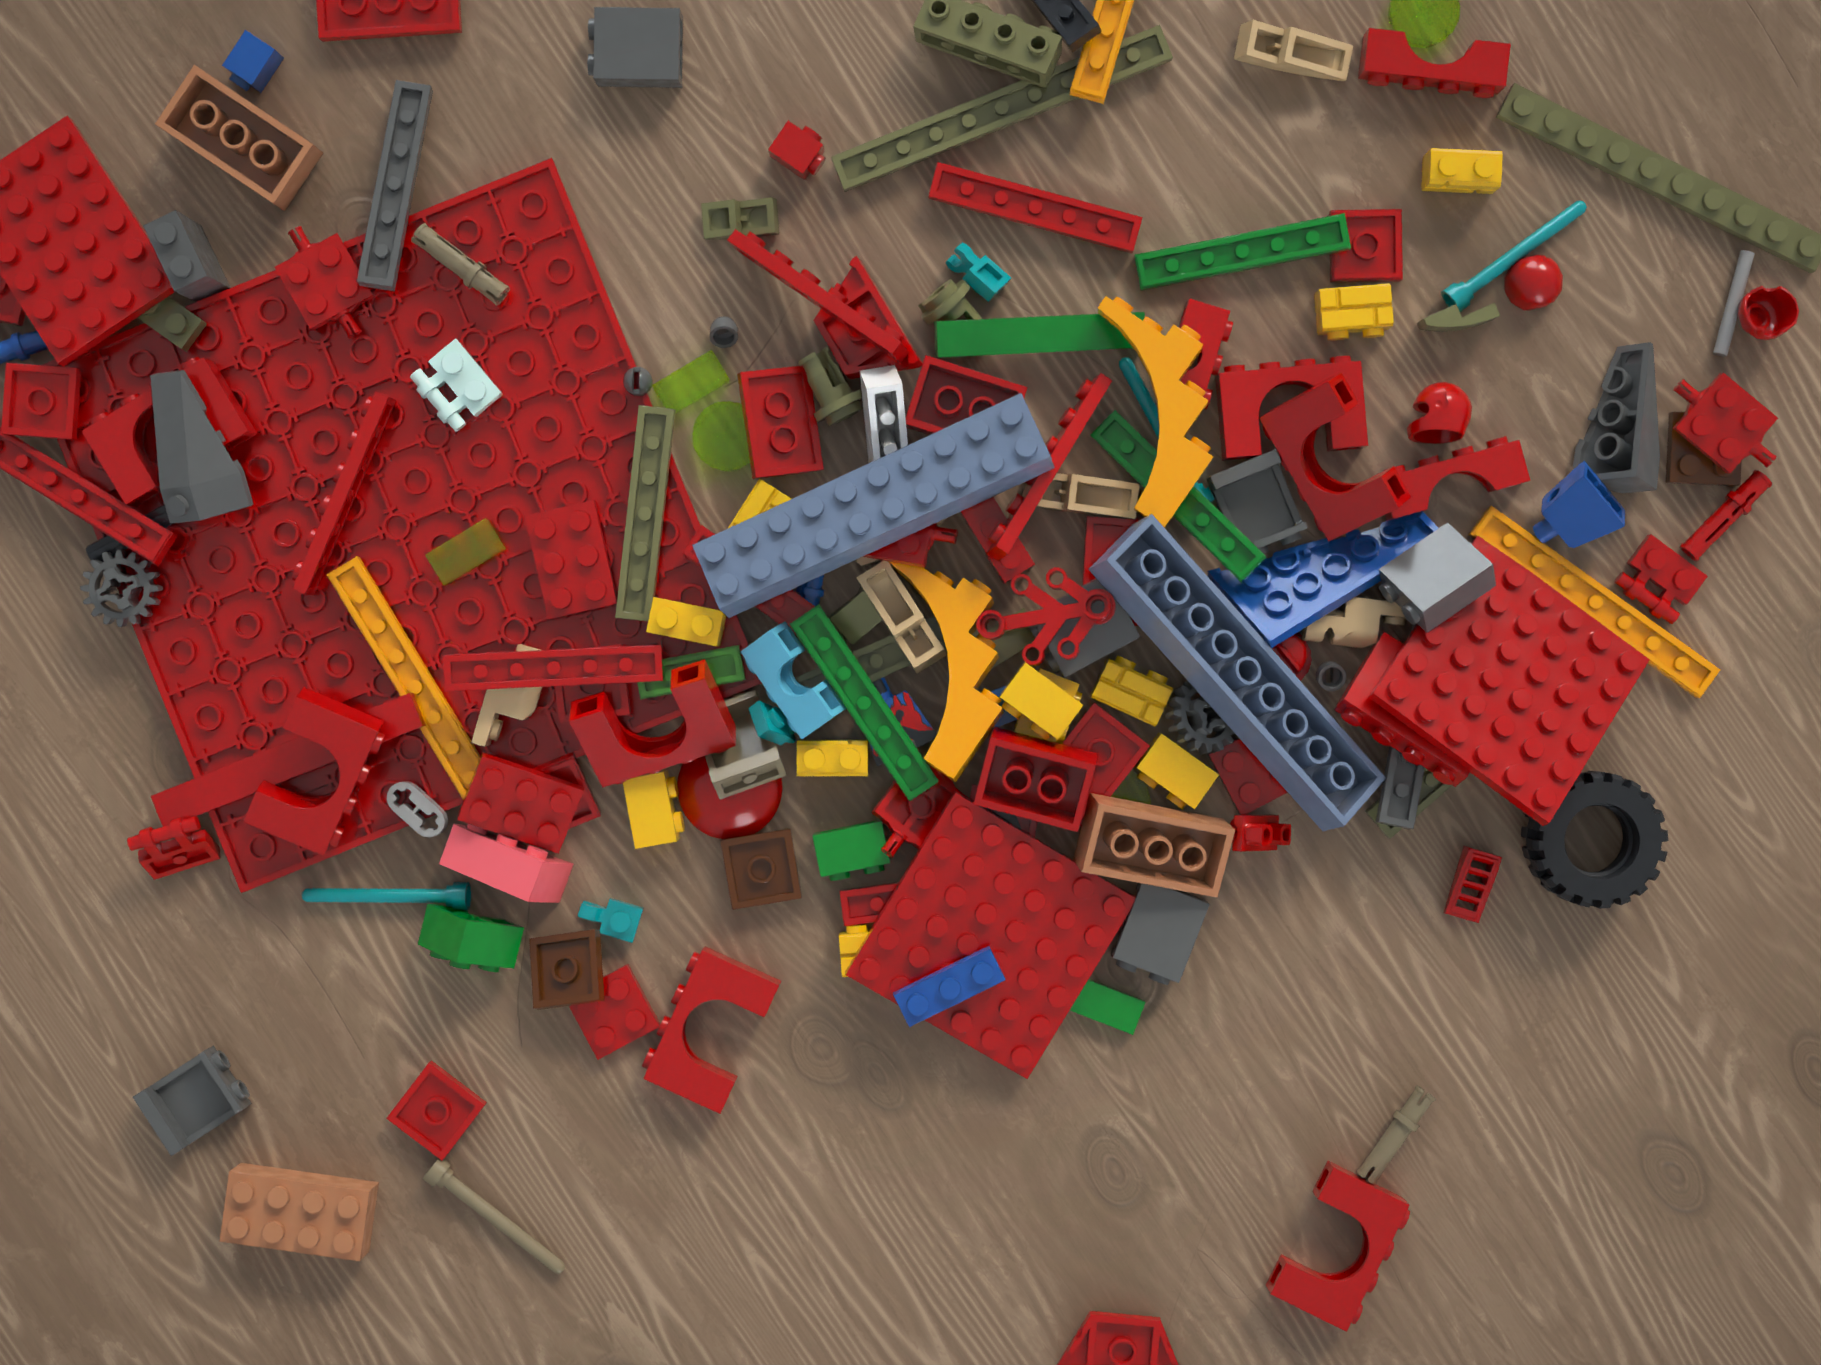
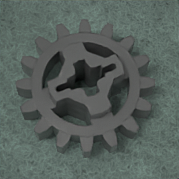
M117 550L115 557L111 552L102 553L104 562L98 559L90 562L95 570L93 572H83V576L89 579V585L80 586V590L89 592L90 597L86 598L83 603L84 605L94 604L95 608L91 613L93 617L104 614V624H112L116 619L118 627L127 626L128 619L133 625L141 623L139 614L145 617L153 615L148 606L160 604L161 601L154 597V592L163 590V586L154 585L153 580L158 578L160 573L149 572L148 569L152 562L149 560L139 562L140 555L136 552H132L127 558L126 550ZM121 564L130 566L138 574L131 575L127 573L125 567H122ZM104 575L105 579L102 584V587L100 588V582ZM122 582H133V584L127 586V588L122 591L123 594H110L111 592L117 590L116 588L120 587ZM142 588H144L142 599L139 602L138 597ZM111 601L117 604L118 609H122V612L110 608L105 602Z
M1188 681L1173 690L1176 697L1169 699L1167 702L1173 708V711L1167 713L1166 718L1173 719L1174 725L1168 729L1169 732L1177 731L1179 733L1176 740L1178 744L1186 741L1188 742V752L1198 750L1200 755H1205L1210 752L1221 751L1224 749L1223 746L1233 743L1234 740L1231 735L1234 732L1201 695L1195 700L1190 699L1194 694L1199 693ZM1216 732L1214 737L1206 738L1208 734Z

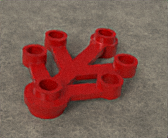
M1054 567L1046 574V582L1053 590H1063L1079 602L1063 605L1035 586L1028 575L1017 574L1011 580L1013 592L1021 597L1026 596L1043 609L1002 616L995 610H987L979 615L976 627L984 638L997 640L1004 635L1005 631L1045 624L1034 641L1026 645L1022 650L1023 660L1030 666H1038L1044 660V651L1066 620L1080 618L1069 637L1061 639L1057 645V651L1063 659L1073 660L1079 655V645L1094 625L1105 624L1113 618L1116 611V603L1113 596L1103 589L1087 591L1068 578V575L1062 568ZM1055 573L1063 574V581L1059 585L1051 583V577ZM1021 579L1028 581V587L1024 591L1016 589V583ZM1097 601H1101L1105 605L1104 610L1098 614L1092 612V605ZM991 620H996L999 623V627L995 632H988L986 629L987 623ZM1068 642L1075 645L1074 652L1070 655L1063 654V645ZM1031 649L1039 650V658L1035 661L1027 659V653Z

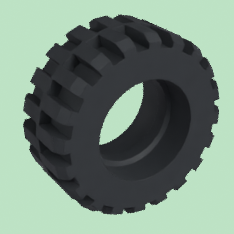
M1589 770L1588 772H1581L1549 824L1542 826L1525 813V817L1529 818L1527 827L1522 826L1521 837L1526 838L1527 846H1523L1522 851L1524 858L1530 860L1529 870L1533 876L1541 880L1540 885L1547 891L1580 906L1588 908L1594 906L1602 909L1610 908L1614 903L1623 905L1631 902V895L1640 896L1648 890L1645 885L1648 879L1653 881L1657 879L1660 871L1655 869L1658 860L1665 862L1667 852L1661 850L1662 842L1668 841V830L1661 829L1660 823L1664 822L1665 818L1662 810L1654 808L1655 799L1650 793L1641 791L1639 784L1632 780L1624 779L1620 775ZM1588 806H1603L1613 811L1621 824L1623 833L1622 846L1618 856L1609 866L1598 872H1586L1575 867L1569 860L1565 849V833L1570 821L1580 810Z

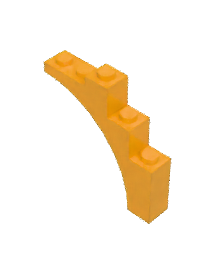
M1105 296L1098 306V314L1118 329L1137 352L1149 375L1158 409L1159 439L1157 456L1148 484L1135 505L1134 511L1144 518L1153 514L1165 528L1213 459V456L1208 453L1211 449L1210 446L1195 436L1191 440L1185 438L1208 404V400L1203 397L1206 392L1201 387L1189 380L1186 384L1181 382V379L1203 348V344L1198 341L1201 336L1186 325H1183L1180 329L1174 324L1166 336L1160 333L1163 327L1146 316L1142 321L1131 313L1134 308L1126 301L1117 296L1114 300Z
M889 562L893 570L908 581L929 605L941 628L947 649L949 668L947 704L938 734L926 753L924 760L956 782L1004 713L1003 708L999 706L1001 699L985 688L981 693L977 691L999 659L998 652L994 650L996 644L993 641L984 638L980 633L977 637L973 636L977 629L976 622L979 615L984 611L990 610L994 604L993 597L989 595L991 589L977 579L969 582L965 578H962L954 589L952 587L954 582L939 571H936L933 575L922 567Z

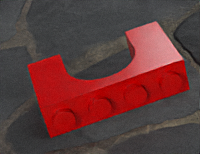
M1336 356L1329 358L1330 363L1316 364L1315 359H1301L1294 361V366L1280 367V362L1261 363L1258 370L1246 371L1245 365L1225 366L1224 372L1215 376L1222 461L1249 459L1262 455L1259 410L1264 397L1270 390L1282 385H1296L1308 390L1341 372L1359 404L1346 414L1325 424L1327 452L1367 447L1368 435L1361 361H1351V356Z
M194 357L181 365L180 368L185 370L207 407L205 415L214 430H220L226 439L222 443L227 452L257 435L256 430L214 361L205 357L201 359L200 357ZM152 389L142 395L136 393L126 397L119 403L120 408L110 414L109 412H103L93 417L89 421L90 426L82 430L83 435L125 505L135 507L161 493L159 474L148 458L144 446L145 430L149 421L154 416Z
M1342 372L1274 407L1259 418L1263 424V431L1266 437L1273 442L1280 454L1281 464L1290 472L1297 485L1299 496L1304 502H1307L1314 515L1317 528L1325 534L1328 542L1398 509L1411 498L1394 466L1364 481L1344 483L1329 476L1319 465L1314 451V441L1320 426L1346 414L1359 404Z
M1384 632L1377 639V642L1372 645L1334 710L1341 714L1342 719L1348 724L1360 726L1371 733L1372 738L1378 743L1391 746L1401 752L1403 758L1414 765H1421L1431 771L1433 776L1441 783L1456 787L1468 777L1471 771L1440 751L1369 698V695L1403 645V643Z
M705 659L671 670L670 690L684 717V721L678 729L665 736L643 737L627 730L619 721L605 691L571 701L569 723L602 788L612 784H623L626 780L641 775L655 774L664 768L680 763L687 764L696 758L712 753H722L736 746V725Z
M303 687L295 698L283 728L321 744L332 753L339 766V785L326 795L305 797L263 780L255 792L243 822L323 856L330 845L337 847L345 827L339 825L344 814L350 817L358 799L352 793L357 783L362 786L364 785L372 766L366 764L369 754L372 752L377 755L384 740L385 734L379 732L384 721Z
M705 946L700 954L694 951L685 970L691 973L686 986L678 985L671 1000V1003L677 1006L671 1018L666 1015L664 1016L656 1035L662 1037L656 1050L650 1047L641 1067L647 1069L643 1079L721 1114L738 1076L702 1060L693 1052L686 1038L688 1016L694 1008L704 1002L725 1000L765 1018L781 980Z
M1327 1161L1312 1192L1318 1200L1351 1215L1359 1221L1363 1233L1361 1251L1350 1266L1335 1273H1321L1312 1270L1281 1254L1266 1283V1287L1271 1295L1347 1332L1351 1323L1356 1324L1363 1310L1361 1302L1366 1292L1371 1293L1377 1284L1379 1274L1376 1272L1382 1260L1387 1261L1394 1249V1242L1392 1240L1397 1230H1402L1408 1222L1410 1216L1408 1208L1410 1205L1403 1197L1377 1184L1374 1185L1367 1181V1179Z

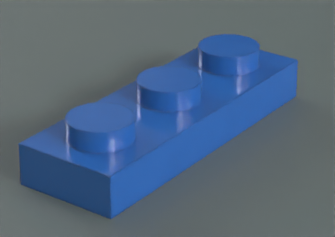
M987 946L893 992V995L908 1026L911 1027L1006 979L990 946Z

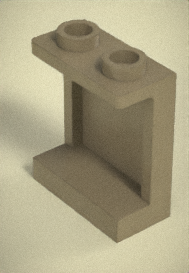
M757 690L741 692L731 699L725 700L736 725V746L722 753H712L705 756L709 768L708 772L719 799L787 776L776 743L762 739L757 735L749 711V707L757 701H761Z

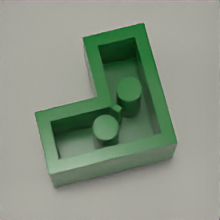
M428 903L418 945L430 950L431 957L450 960V966L470 969L471 964H474L485 971L499 972L500 967L515 968L524 927L506 919L476 916L465 910H453L452 906Z

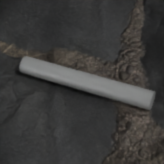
M1740 251L1716 339L1714 355L1727 357L1738 318L1739 303L1743 298L1755 255L1751 251Z

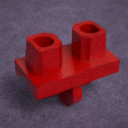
M1234 815V819L1230 822V825L1235 829L1232 851L1277 850V845H1290L1291 824L1279 823V815Z

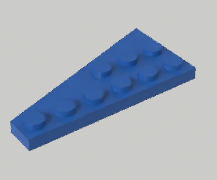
M1421 511L1381 522L1380 527L1360 532L1359 529L1352 530L1346 533V537L1329 542L1327 538L1274 552L1272 557L1265 559L1242 583L1228 569L1221 571L1220 568L1207 571L1208 577L1264 641L1273 648L1380 582L1379 569L1433 533L1438 527Z

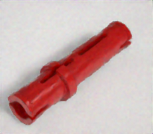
M1754 470L1735 492L1729 491L1725 496L1726 501L1680 545V549L1690 559L1697 562L1706 550L1742 514L1747 515L1752 510L1751 505L1772 486L1770 479L1759 470Z

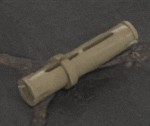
M425 223L420 225L414 232L415 236L412 237L411 241L463 279V284L469 289L475 288L496 306L506 298L510 287L486 270L487 266L480 261L476 263Z
M1416 1085L1415 1090L1402 1109L1394 1112L1393 1117L1395 1119L1356 1171L1365 1178L1370 1169L1374 1167L1367 1177V1181L1376 1185L1377 1180L1412 1131L1416 1132L1420 1127L1417 1123L1432 1102L1436 1100L1435 1097L1427 1092L1418 1104V1101L1425 1093V1090Z

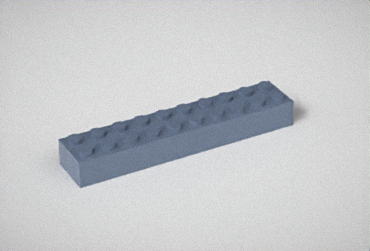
M1020 393L692 546L718 608L730 618L1048 472L1055 467L1024 397Z
M1153 514L1132 524L1088 569L1322 831L1345 826L1386 779L1383 773Z

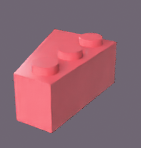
M453 824L439 862L442 866L524 901L540 903H560L574 865L549 855L543 849L521 845L518 843L519 840L501 834L497 836L489 833L486 829L471 824Z

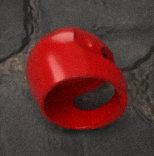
M1438 382L1425 387L1416 397L1413 408L1427 415L1410 423L1407 426V434L1409 440L1424 444H1443L1461 440L1471 421L1472 414L1471 401L1466 392L1457 385L1448 382Z

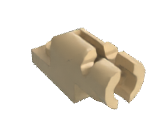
M1354 597L1341 605L1340 610L1336 608L1302 629L1301 638L1304 641L1322 642L1327 631L1329 634L1328 641L1332 645L1364 648L1377 642L1381 616L1384 617L1383 623L1405 626L1406 618L1401 607L1396 602L1390 603L1388 601Z
M518 644L516 648V651L540 650L522 644ZM542 687L487 689L471 743L486 747L491 745L492 740H498L503 721L498 719L499 714L519 720H527L536 710Z

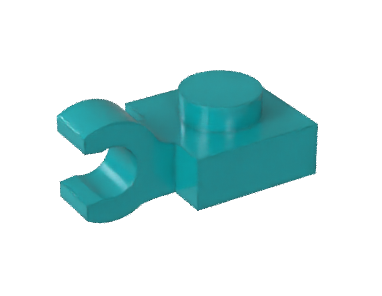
M963 242L954 250L961 260L953 254L945 262L947 267L953 272L966 273L962 279L988 302L1011 280V277L989 257L984 255L980 259Z
M757 701L749 707L758 737L778 745H783L785 742H796L795 732L789 727L786 716L780 708L761 701Z
M613 898L609 899L607 907L583 901L578 917L601 922L599 930L601 934L633 943L644 908Z

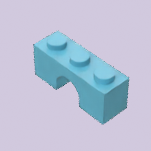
M784 621L743 649L741 654L745 658L748 669L757 675L766 688V693L770 700L776 703L786 716L789 727L801 739H804L844 711L846 707L827 680H824L815 687H805L797 682L792 672V665L795 658L803 653L805 648L786 621Z

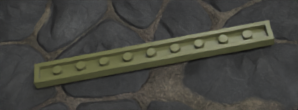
M1160 25L1123 39L1110 85L1172 61L1173 56ZM1080 57L1056 66L1047 89L1021 80L832 156L831 160L844 192L1078 99L1079 97L1070 95V88Z
M1516 83L1510 87L1496 116L1497 119L1810 274L1817 270L1821 262V234Z

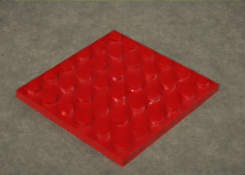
M1477 536L1473 538L1471 544L1493 564L1496 586L1428 633L1416 624L1369 695V698L1440 751L1471 771V774L1540 825L1545 826L1551 822L1650 659L1528 569Z
M954 790L846 969L845 975L898 1005L893 992L990 946L1006 980L925 1019V1021L1028 1079L1132 909L1136 898L1099 875L1081 872L1071 858L984 807L974 805L972 800Z

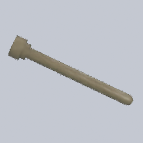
M438 1158L422 1178L432 1187L437 1185L439 1188H442L444 1186L552 1272L559 1274L564 1271L565 1264L561 1259L453 1176L454 1171L449 1168L451 1164L445 1159L441 1161Z

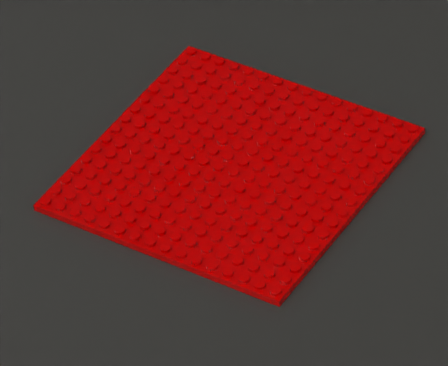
M552 158L409 215L395 291L370 288L374 298L359 305L352 313L362 332L356 335L351 325L348 324L355 335L353 338L349 339L339 321L327 323L311 331L279 274L274 270L185 306L186 309L207 323L187 352L143 323L104 339L64 366L82 369L77 440L57 439L67 466L76 474L122 502L124 501L83 435L82 430L90 426L89 421L93 417L103 412H109L110 414L120 408L119 403L126 397L136 393L142 395L150 390V375L182 370L180 368L181 365L194 357H200V359L205 357L214 361L257 432L256 436L228 452L233 461H239L245 472L253 505L200 521L174 523L166 529L178 537L160 565L157 566L152 563L148 569L149 572L160 573V576L153 581L154 585L163 586V590L154 592V597L158 598L161 602L159 605L148 606L153 613L152 616L145 617L139 614L141 623L132 624L194 779L300 737V735L284 729L283 726L296 696L303 687L361 712L400 697L327 576L328 573L356 556L361 558L471 741L487 689L445 691L443 655L516 651L518 644L540 650L591 648L623 644V646L661 645L662 659L737 645H740V651L749 646L738 615L730 618L726 616L720 647L646 632L648 621L615 618L616 605L548 620L525 515L595 500L618 597L639 405L653 407L648 393L643 396H634L624 387L623 379L625 373L629 369L637 367ZM424 223L427 224L476 263L480 261L487 266L486 270L510 287L506 298L496 306L475 288L469 289L465 286L463 279L411 241L412 237L415 236L414 232ZM366 233L343 242L358 269L360 267ZM455 338L503 393L499 399L477 417L467 407L463 409L459 415L466 422V425L457 432L448 423H443L437 416V409L427 398L423 399L416 391L417 385L410 378L411 374L420 368L428 378L436 374L437 371L428 361ZM55 359L42 364L46 366L63 367L60 364H58ZM634 372V389H640V372ZM447 383L438 389L449 403L458 397ZM375 391L395 399V405L314 595H305L292 589L295 583L292 580L293 571L298 562L304 561L309 550L306 547V541L313 528H318L322 519V515H320L321 505L326 496H331L336 486V482L333 479L341 462L345 463L350 452L347 449L350 436L354 430L360 429L364 419L361 416L364 403L368 397L373 398ZM153 416L145 430L144 446L148 458L159 474ZM671 452L655 597L720 610L702 568L681 554L701 524ZM159 493L138 507H130L145 515L164 505L162 494ZM92 526L98 540L107 536V534ZM129 548L126 549L127 558L134 552ZM140 556L139 562L147 560L144 557ZM121 564L122 567H125L127 573L131 575L138 574L130 566ZM122 582L121 586L117 588L119 594H123L122 591L126 589L127 586L133 584V582ZM142 588L138 597L139 602L142 599L144 588ZM742 654L746 680L717 685L723 699L762 684L757 675L748 669ZM637 682L628 683L631 714L617 717L627 730L638 734L683 715L673 694L640 700ZM555 686L542 687L536 710L527 720H519L499 714L498 719L503 721L498 740H492L491 745L486 747L474 744L480 756L484 752L528 768L536 767L570 752H574L576 758L586 755L570 723H559ZM420 728L383 742L377 755L370 752L366 764L372 766L363 786L358 783L356 784L352 794L357 796L358 799L350 817L343 814L339 823L340 826L345 827L337 847L330 845L324 856L244 823V818L255 794L209 811V816L240 892L249 891L409 826L387 803V792L396 783L409 781L416 784L441 806L444 811L462 805L463 799ZM337 761L277 784V786L305 797L323 796L338 787L340 780L339 766ZM409 789L403 792L397 791V794L400 796L397 801L399 805L407 803L413 808L416 807L409 799L411 794ZM422 810L418 812L425 819L437 815L436 813L426 815Z

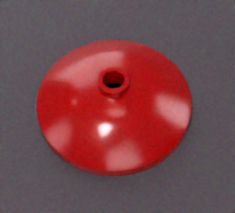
M705 756L696 758L690 763L682 764L677 781L680 806L687 819L698 830L711 837L728 839L755 834L770 822L778 810L783 791L782 777L719 799L708 772L709 768Z

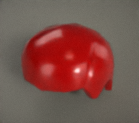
M1533 255L1519 260L1509 268L1504 277V291L1510 302L1526 311L1550 305L1557 299L1563 288V275L1558 264L1552 258H1548L1545 255Z
M1760 286L1751 290L1740 300L1738 318L1742 329L1746 333L1759 340H1772L1783 335L1797 323L1800 311L1796 298L1786 288L1779 286L1768 289Z

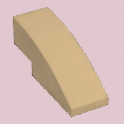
M1251 20L1240 26L1234 60L1303 76L1346 81L1353 45L1294 27L1283 29Z
M1056 473L1036 508L1135 519L1136 511H1134V507L1138 502L1140 484L1076 474Z
M888 561L880 562L857 577L861 587L916 674L946 656L945 649Z

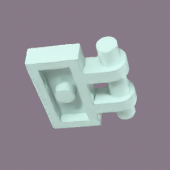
M456 338L428 361L437 371L436 374L428 378L420 368L410 376L411 380L417 385L416 391L423 399L427 398L438 411L437 416L443 423H448L455 432L466 425V422L459 415L463 409L467 407L477 417L503 395ZM445 383L458 396L450 403L438 390Z

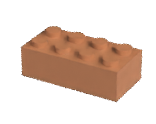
M196 65L192 67L155 123L159 128L283 211L287 209L323 155V152L311 142Z
M1090 793L1073 861L1081 872L1218 898L1235 829L1222 818Z
M240 1163L229 1171L219 1242L361 1261L370 1250L379 1182Z

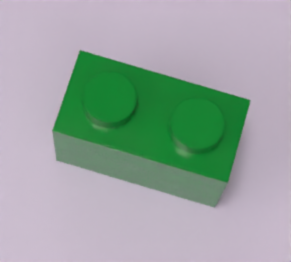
M881 820L816 832L812 835L820 876H829L830 881L849 878V871L863 869L864 874L881 872L885 870L884 864L891 862V858L881 851V847L887 842L884 824Z

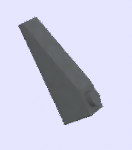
M1651 342L1619 346L1615 351L1601 385L1604 391L1596 409L1592 408L1588 420L1591 423L1584 440L1579 439L1575 448L1573 470L1585 461L1609 491L1618 493L1657 490L1660 463L1654 346Z
M185 370L150 375L160 491L170 523L200 521L253 505L242 466L238 460H232L222 443L226 439L220 430H214L205 415L207 407Z

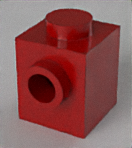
M789 120L768 149L771 158L804 181L810 173L815 176L826 159L822 156L825 152L823 144L820 143L822 137L811 128L804 126L803 129H800Z

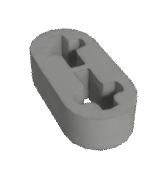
M409 781L399 782L391 786L387 792L389 807L418 834L430 838L440 835L445 831L448 825L447 813L416 784ZM409 789L411 791L409 799L416 807L413 808L407 803L399 805L397 801L400 796L397 794V791L403 792ZM422 810L426 815L436 813L438 817L435 822L438 828L430 827L426 829L423 826L426 820L418 812Z

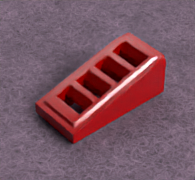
M1463 845L1443 913L1479 923L1497 876L1502 857ZM1472 860L1487 864L1485 870L1471 867ZM1470 873L1483 877L1481 884L1466 880L1467 874ZM1462 887L1478 890L1477 897L1460 893ZM1457 900L1475 904L1473 911L1456 906Z

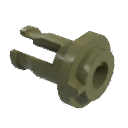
M952 279L946 281L918 305L923 313L921 318L927 325L932 324L936 320H957L962 314L967 320L983 319L964 297L970 289V286L964 280L956 284Z
M827 346L817 354L813 352L798 361L800 367L803 366L807 374V381L822 408L813 414L816 421L822 422L826 420L830 427L851 418L863 410V407L860 403L862 401L861 389L852 392L841 368L829 353L831 351L830 347Z

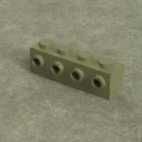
M924 0L913 26L915 40L918 43L1046 89L1062 54V36L1058 35L1052 28L1032 26L1013 14L1001 15L979 2L970 4L962 0Z

